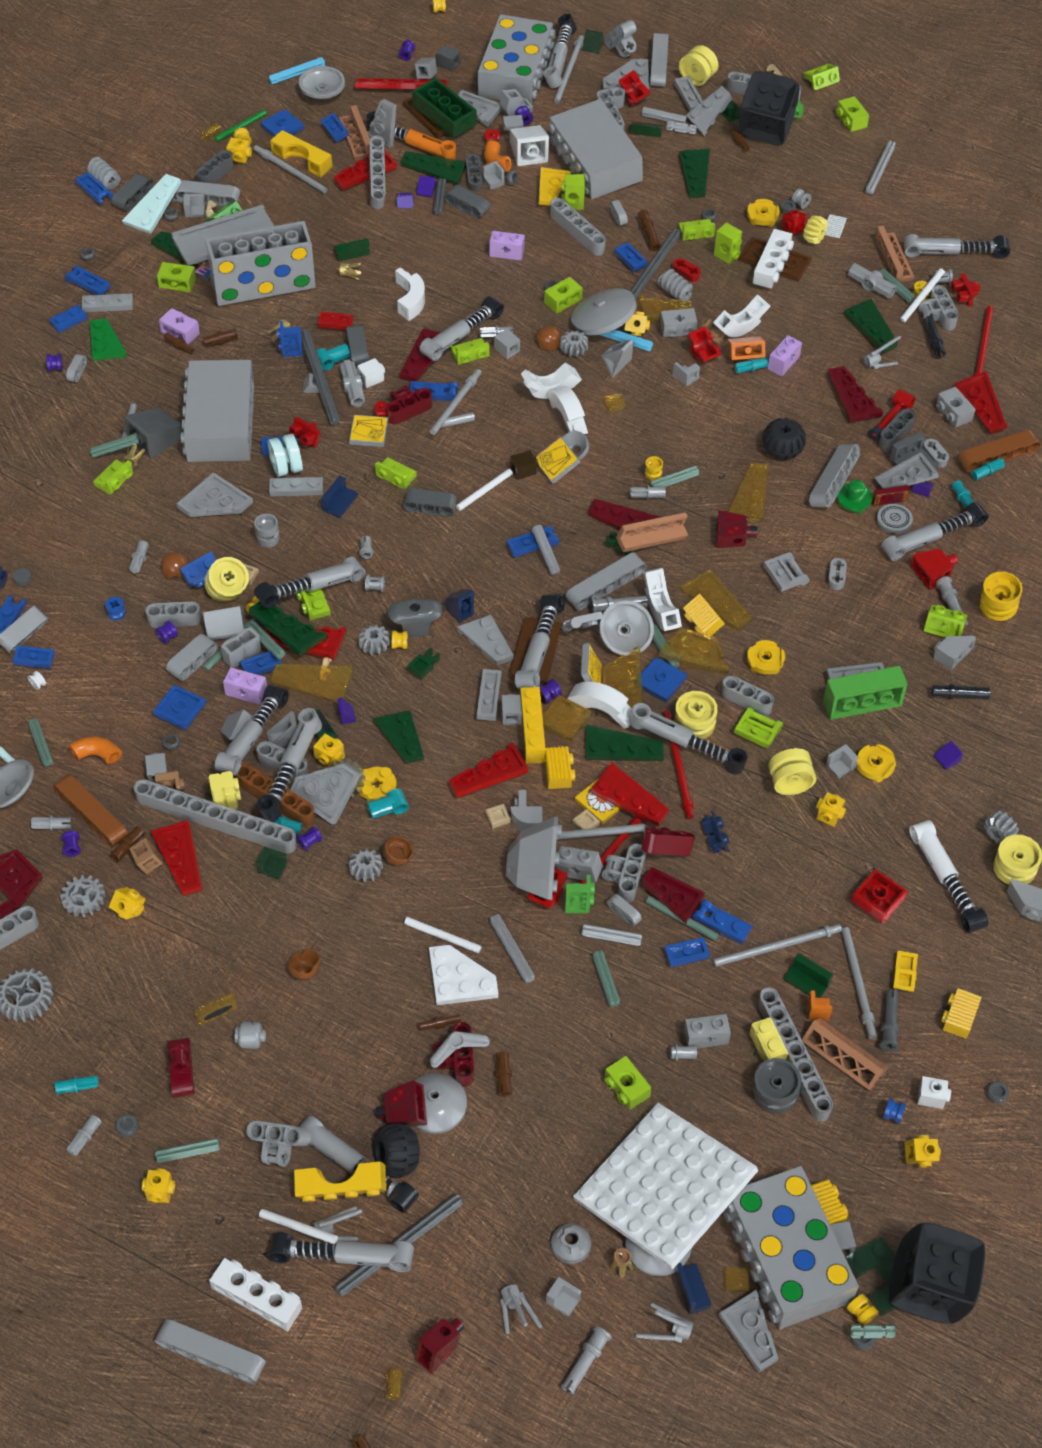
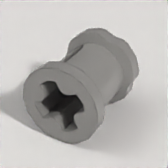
M952 269L945 271L943 274L945 277L940 278L935 285H938V283L951 284L953 280Z
M366 575L365 591L371 589L384 592L385 576L370 577V575Z

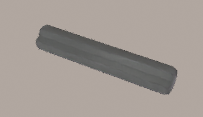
M439 178L437 182L434 203L435 215H441L443 211L446 190L445 178Z

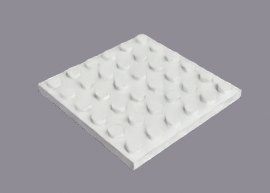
M657 1103L573 1197L577 1203L673 1270L753 1178L758 1169L757 1166L660 1103Z

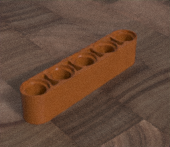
M1025 430L966 449L958 455V460L966 472L971 473L972 470L983 466L984 463H990L998 458H1002L1005 462L1033 453L1040 448L1041 442L1032 430Z
M246 763L241 764L238 774L235 775V778L238 779L239 787L258 799L267 795L272 788V783L275 782ZM288 788L285 789V794L281 796L280 808L282 814L291 820L302 822L303 827L311 826L315 822L313 805Z
M71 774L66 775L53 785L56 794L110 847L115 846L123 837L128 836L126 828Z

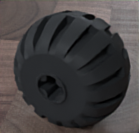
M778 418L766 426L762 435V442L766 452L773 458L790 460L802 452L806 443V435L802 426L795 420Z
M392 1123L384 1126L376 1133L373 1142L374 1162L385 1164L386 1176L402 1178L412 1173L418 1166L420 1145L418 1137L412 1128L404 1124Z

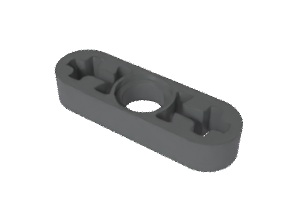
M470 154L466 157L468 187L472 191H479L483 187L480 157L476 154Z

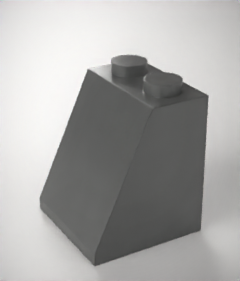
M159 407L124 417L127 435H138L140 441L137 444V448L140 451L145 449L144 454L150 459H153L181 440V423L175 421L168 412H164Z

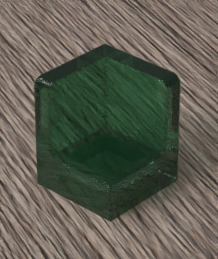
M586 30L582 51L599 54L603 46V32Z
M265 846L256 861L257 873L277 880L281 878L287 866L285 853Z

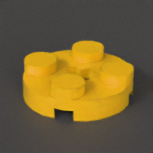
M757 199L755 203L748 205L747 217L752 225L772 227L779 218L780 209L778 205L777 207L773 205L771 200Z
M769 640L756 642V645L749 648L747 654V662L753 673L764 675L778 674L785 661L784 650L777 647V643ZM764 655H767L770 659L765 660L763 659Z
M876 744V746L870 747V745H867L858 753L859 758L856 769L866 778L875 782H882L883 779L893 774L896 762L893 752L886 746ZM872 760H879V765L873 764Z
M371 767L363 769L365 779L362 782L364 786L358 787L360 790L359 795L366 798L368 802L385 797L389 791L397 789L396 778L390 768ZM376 782L381 783L378 788H375V785L372 784Z

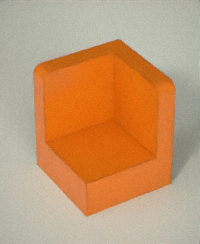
M811 990L808 999V1020L821 1018L824 1021H829L832 1013L830 998H815V990Z

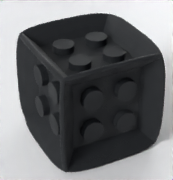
M755 71L750 78L739 113V133L757 141L783 145L795 116L799 98V83L781 75Z
M917 1224L905 1234L898 1247L891 1277L890 1303L903 1311L940 1323L953 1324L962 1320L974 1309L979 1297L985 1263L984 1243L973 1236L938 1224Z

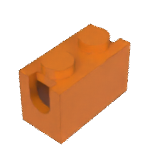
M761 336L727 339L730 346L728 356L731 360L765 357V340Z

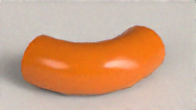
M493 140L487 141L484 150L486 163L490 164L497 161L504 169V172H509L511 169L510 157L500 155L501 145Z
M98 736L84 737L68 745L70 752L77 761L87 756L96 755L104 759L107 764H112L119 760L122 755L121 749L109 739Z

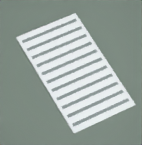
M830 214L827 220L828 230L825 234L840 238L847 218Z

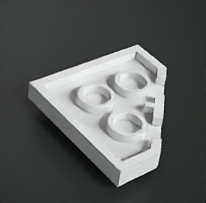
M451 945L429 947L437 1005L498 998L497 981L494 974Z

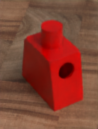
M938 548L913 554L910 566L927 589L931 590L936 587V582L940 578L951 577L953 565L958 563V559L955 554L946 556Z

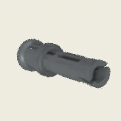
M889 989L885 992L884 1024L881 1026L883 1037L880 1042V1048L884 1051L892 1052L899 1049V1043L897 1042V1035L900 1033V1028L897 1025L899 992L894 990V995H892V989Z

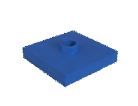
M286 109L260 122L261 127L273 137L282 130L294 135L304 129V124Z
M655 657L637 678L635 685L667 703L687 679V674Z
M173 685L155 708L153 715L181 729L187 730L207 702L206 699Z

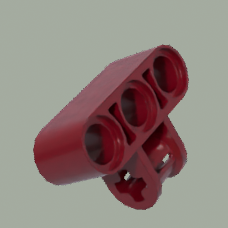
M404 385L395 392L390 391L389 394L392 401L387 404L388 422L390 424H399L432 408L431 390L421 388L412 392L407 385Z
M649 826L645 829L641 850L651 854L690 856L695 835L685 831L670 830L667 827L657 829Z
M466 1022L455 1024L452 1031L472 1033L470 1025ZM443 1042L434 1043L432 1050L436 1052ZM473 1047L456 1049L436 1069H455V1080L462 1087L471 1085L474 1081ZM462 1052L467 1053L466 1056H460L459 1054ZM465 1071V1072H468L469 1074H468V1075H461L460 1073Z
M190 1039L168 1040L172 1097L194 1095Z

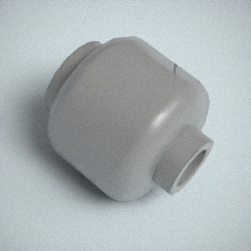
M243 1021L239 1026H236L235 1043H238L240 1048L258 1049L261 1046V1042L266 1041V1030L262 1029L260 1022Z

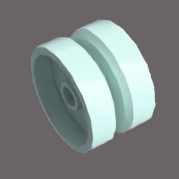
M293 434L284 435L282 443L277 437L268 439L269 455L277 477L287 475L288 467L292 473L303 470L300 451Z

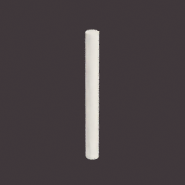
M940 268L901 316L900 320L905 323L943 276L945 273L943 269Z
M507 469L456 505L457 510L461 511L513 474L512 470Z
M409 917L405 919L404 924L478 954L481 951L482 946L415 919Z
M261 1209L259 1212L260 1218L331 1244H336L338 1241V1236L265 1209Z

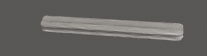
M890 140L887 142L866 186V194L869 193L871 195L874 193L896 144L894 141Z

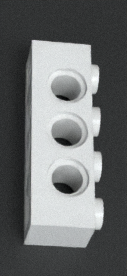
M777 229L773 230L754 271L753 284L772 289L774 282H778L779 272L783 271L784 261L788 260L789 250L792 251L794 245L792 233Z
M224 1258L209 1280L213 1290L287 1332L302 1310L301 1300L298 1295L291 1291L287 1293L281 1290V1287L273 1281L267 1282L263 1280L262 1276L256 1271L251 1270L249 1272L243 1269V1266L233 1259L229 1261ZM237 1279L244 1280L240 1285L233 1284ZM255 1290L263 1291L259 1296L252 1295V1292ZM275 1300L282 1301L281 1305L277 1307L271 1306V1303Z

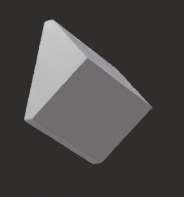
M243 606L203 612L207 637L211 640L235 637L245 629Z

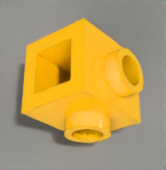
M231 137L226 150L232 152L233 161L246 163L248 157L252 155L249 140Z
M635 311L633 316L625 323V331H632L631 335L636 336L646 333V330H649L650 327L648 316H644V312ZM638 320L640 321L639 327L635 325Z
M324 734L313 746L314 757L323 765L333 767L334 761L340 763V759H344V744L337 738L334 739Z
M827 792L824 799L820 798L817 803L816 809H819L817 820L835 827L838 820L842 819L846 812V808H844L845 800L838 795Z
M128 887L116 889L109 908L117 912L118 916L123 919L134 918L142 913L146 898L139 895L140 893L135 889Z
M929 1135L916 1136V1139L904 1142L906 1164H918L919 1168L932 1167V1163L940 1161L941 1150L938 1146V1139H929Z
M160 1168L148 1170L147 1178H143L142 1191L145 1192L147 1201L155 1203L170 1202L171 1194L175 1190V1180H172L171 1173Z

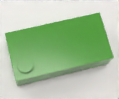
M900 666L829 679L826 684L823 704L830 720L902 706L908 683Z

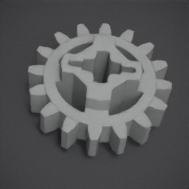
M81 875L79 880L73 877L74 882L67 881V888L62 887L63 894L60 897L63 908L67 909L68 914L73 912L74 917L81 913L84 918L88 912L92 916L94 909L100 911L99 904H105L103 899L106 898L104 886L100 884L99 879L93 881L91 875L87 879H85L84 875Z

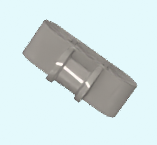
M628 20L617 25L605 36L606 46L609 49L616 47L620 56L624 58L630 56L636 50V43L632 37L636 33L634 21Z
M936 285L932 288L930 299L922 301L918 309L923 313V319L926 318L927 322V316H932L934 321H939L944 330L952 331L956 328L959 313L946 288Z
M632 844L628 849L626 858L615 855L607 856L605 860L607 864L601 874L605 880L619 883L618 895L628 903L632 902L636 897L645 864L646 852L641 850V844Z
M252 1121L247 1127V1135L251 1140L263 1142L261 1159L264 1164L276 1163L281 1167H285L289 1163L292 1146L304 1147L311 1141L310 1130L302 1126L268 1121Z

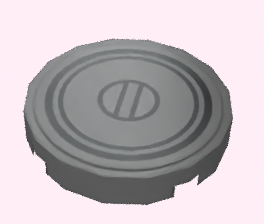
M899 504L885 505L879 509L877 514L878 526L889 534L891 532L895 533V535L906 533L911 528L913 522L910 510Z

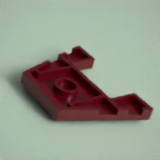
M17 849L0 855V891L8 898L7 901L0 905V919L20 909L43 878L42 874Z

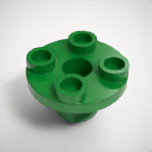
M855 479L842 486L837 495V504L848 511L860 514L871 505L873 495L864 482Z

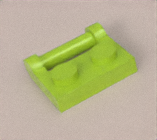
M748 707L735 727L734 734L769 749L784 723L779 720H772L755 712L753 708Z

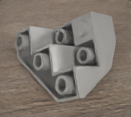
M552 817L522 830L508 848L506 876L517 888L548 900H552L553 892H557L558 880H554L555 864H559L560 852H556L557 837H561L562 825H558L559 817Z

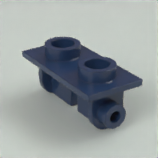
M712 810V817L706 816L702 821L706 835L714 834L707 837L710 849L714 853L721 852L722 848L729 852L727 844L730 841L726 832L723 833L722 827H724L722 818L720 816L717 817Z

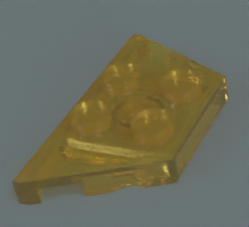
M680 628L658 654L659 657L725 675L730 670L723 660L725 656L719 648L720 644L717 637Z
M639 646L633 648L634 652L629 655H622L614 662L603 666L604 684L628 698L627 704L631 708L637 703H643L641 652Z

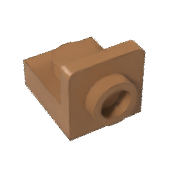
M708 319L705 324H702L701 328L706 326L713 336L712 343L720 346L726 338V334L712 327V320Z
M178 771L155 774V782L157 784L178 791L185 790L184 779L179 778Z

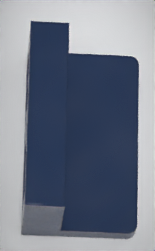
M339 475L321 498L322 511L337 518L342 517L358 496V492L346 487L345 477Z
M681 1262L678 1263L675 1268V1276L689 1314L710 1309L711 1302L697 1264L682 1267Z

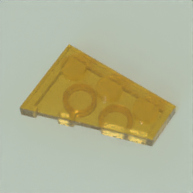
M639 295L641 311L645 313L644 316H648L650 322L660 321L661 311L693 308L691 301L676 299L665 301L660 300V297L649 299L645 298V295Z

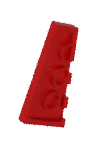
M384 149L386 173L396 169L397 163ZM369 153L362 161L360 159L356 161L353 167H347L334 176V182L341 190L369 180Z
M987 371L954 383V386L975 408V414L990 434L1008 428Z
M331 627L314 628L319 632L324 631L327 633V639L305 653L335 660L347 629L345 627H340V629H331ZM267 629L266 633L280 647L290 649L286 644H284L279 638H277L271 631Z
M513 742L510 743L507 749L493 753L494 756L490 759H483L473 769L468 768L451 778L449 785L456 798L529 773L528 766Z
M612 762L591 789V794L658 827L669 813L668 807Z
M189 820L150 831L182 894L185 896L202 891V881Z

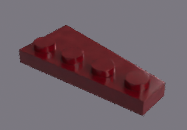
M422 329L400 372V379L410 382L418 381L428 370L430 364L436 362L423 355L419 349L426 338L432 339L441 332Z
M845 366L828 369L827 374L849 422L883 416L881 408L875 406V401L865 394L862 386H858L856 379Z
M595 498L588 516L607 526L612 525L616 527L617 531H620L623 525L661 518L657 515Z

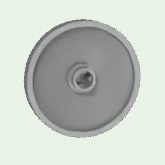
M622 288L603 290L583 300L574 309L571 321L575 330H578L579 333H584L585 335L604 334L626 323L635 313L637 303L633 293L629 290Z

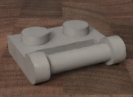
M791 552L764 561L763 567L781 592L798 585L804 586L810 581L809 577L802 572L795 562V557ZM786 564H789L797 577H794Z
M602 611L574 617L563 622L561 628L564 632H569L573 628H579L581 625L582 628L597 625L598 621L603 619Z

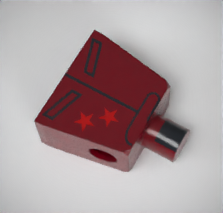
M718 510L716 548L743 547L746 544L747 536L757 537L758 527L747 526L746 515Z
M410 1081L385 1092V1105L376 1107L378 1119L386 1118L388 1124L400 1123L406 1126L427 1125L424 1085L418 1082Z
M457 1318L450 1323L445 1319H441L419 1339L415 1360L429 1373L433 1374L456 1349L460 1332L464 1329L463 1323Z

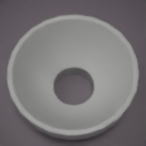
M579 431L565 434L562 439L572 451L576 447H581V451L576 454L577 458L581 460L589 450L587 437Z
M573 1223L564 1224L554 1232L551 1239V1249L554 1256L561 1262L577 1264L589 1255L591 1238L582 1226ZM575 1234L578 1237L577 1243L573 1245L568 1244L565 1241L566 1235Z

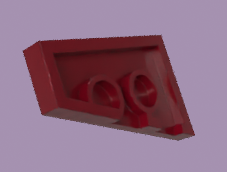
M653 867L649 869L642 879L641 885L685 924H687L705 895L704 892Z

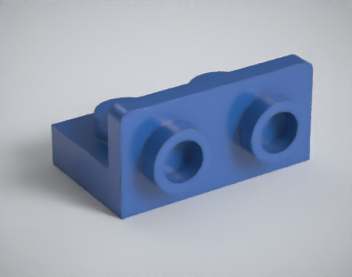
M280 321V328H277V338H281V340H278V348L282 350L283 357L303 356L301 328H284L283 321Z
M212 551L179 569L189 588L196 586L198 589L205 585L204 578L207 571L216 561Z

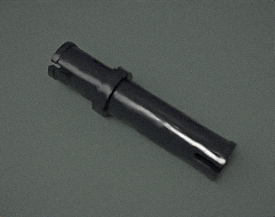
M927 316L928 322L924 318L923 323L930 338V346L934 349L936 358H942L941 352L943 357L946 355L943 347L944 342L938 334L933 317Z
M949 684V686L932 685L931 696L948 697L949 699L954 697L989 699L990 687L954 686V684Z

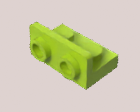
M826 64L803 72V79L812 82L813 90H818L839 82L838 66Z
M710 219L681 222L678 226L683 241L714 237L715 223H711Z
M482 338L451 346V353L458 365L488 357L489 343H485Z
M389 457L382 463L378 461L375 463V473L379 478L385 479L403 489H406L417 476L415 470Z
M116 459L93 481L94 486L111 495L120 488L124 481L132 476L133 468L131 461L127 460L125 463H122Z
M305 589L303 592L297 591V599L302 601L301 608L303 614H307L309 621L331 615L322 589L311 592Z
M932 605L924 632L945 638L947 636H961L968 615L959 610L946 609L942 605Z

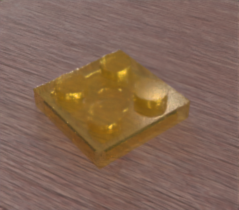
M558 695L542 716L543 728L572 742L591 717L592 711Z

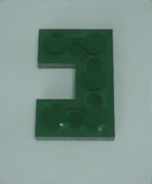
M880 1237L845 1256L856 1279L876 1269L886 1284L885 1287L869 1296V1299L879 1311L880 1316L882 1317L897 1309V1307L890 1303L889 1297L895 1254L885 1239Z

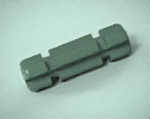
M852 1324L850 1327L851 1338H861V1336L863 1338H882V1336L894 1338L896 1334L893 1324H885V1326H882V1324H863V1327L860 1324Z

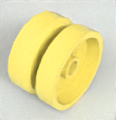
M697 45L680 60V74L682 77L689 76L694 86L704 85L718 70L717 57L709 48Z
M233 557L217 559L211 565L204 578L206 591L214 600L219 602L234 601L245 590L249 582V573L246 566L240 560Z
M690 691L680 696L676 702L674 722L695 731L694 735L697 734L699 738L703 737L705 739L713 733L717 718L715 699L702 691Z
M794 748L781 751L769 761L768 767L773 777L774 788L776 792L782 795H795L805 792L816 783L817 778L812 767L811 757L808 751L804 749Z
M1024 835L1008 836L1000 843L993 862L994 872L1006 884H1010L1011 879L1029 884L1035 879L1042 860V850L1038 843L1030 837Z

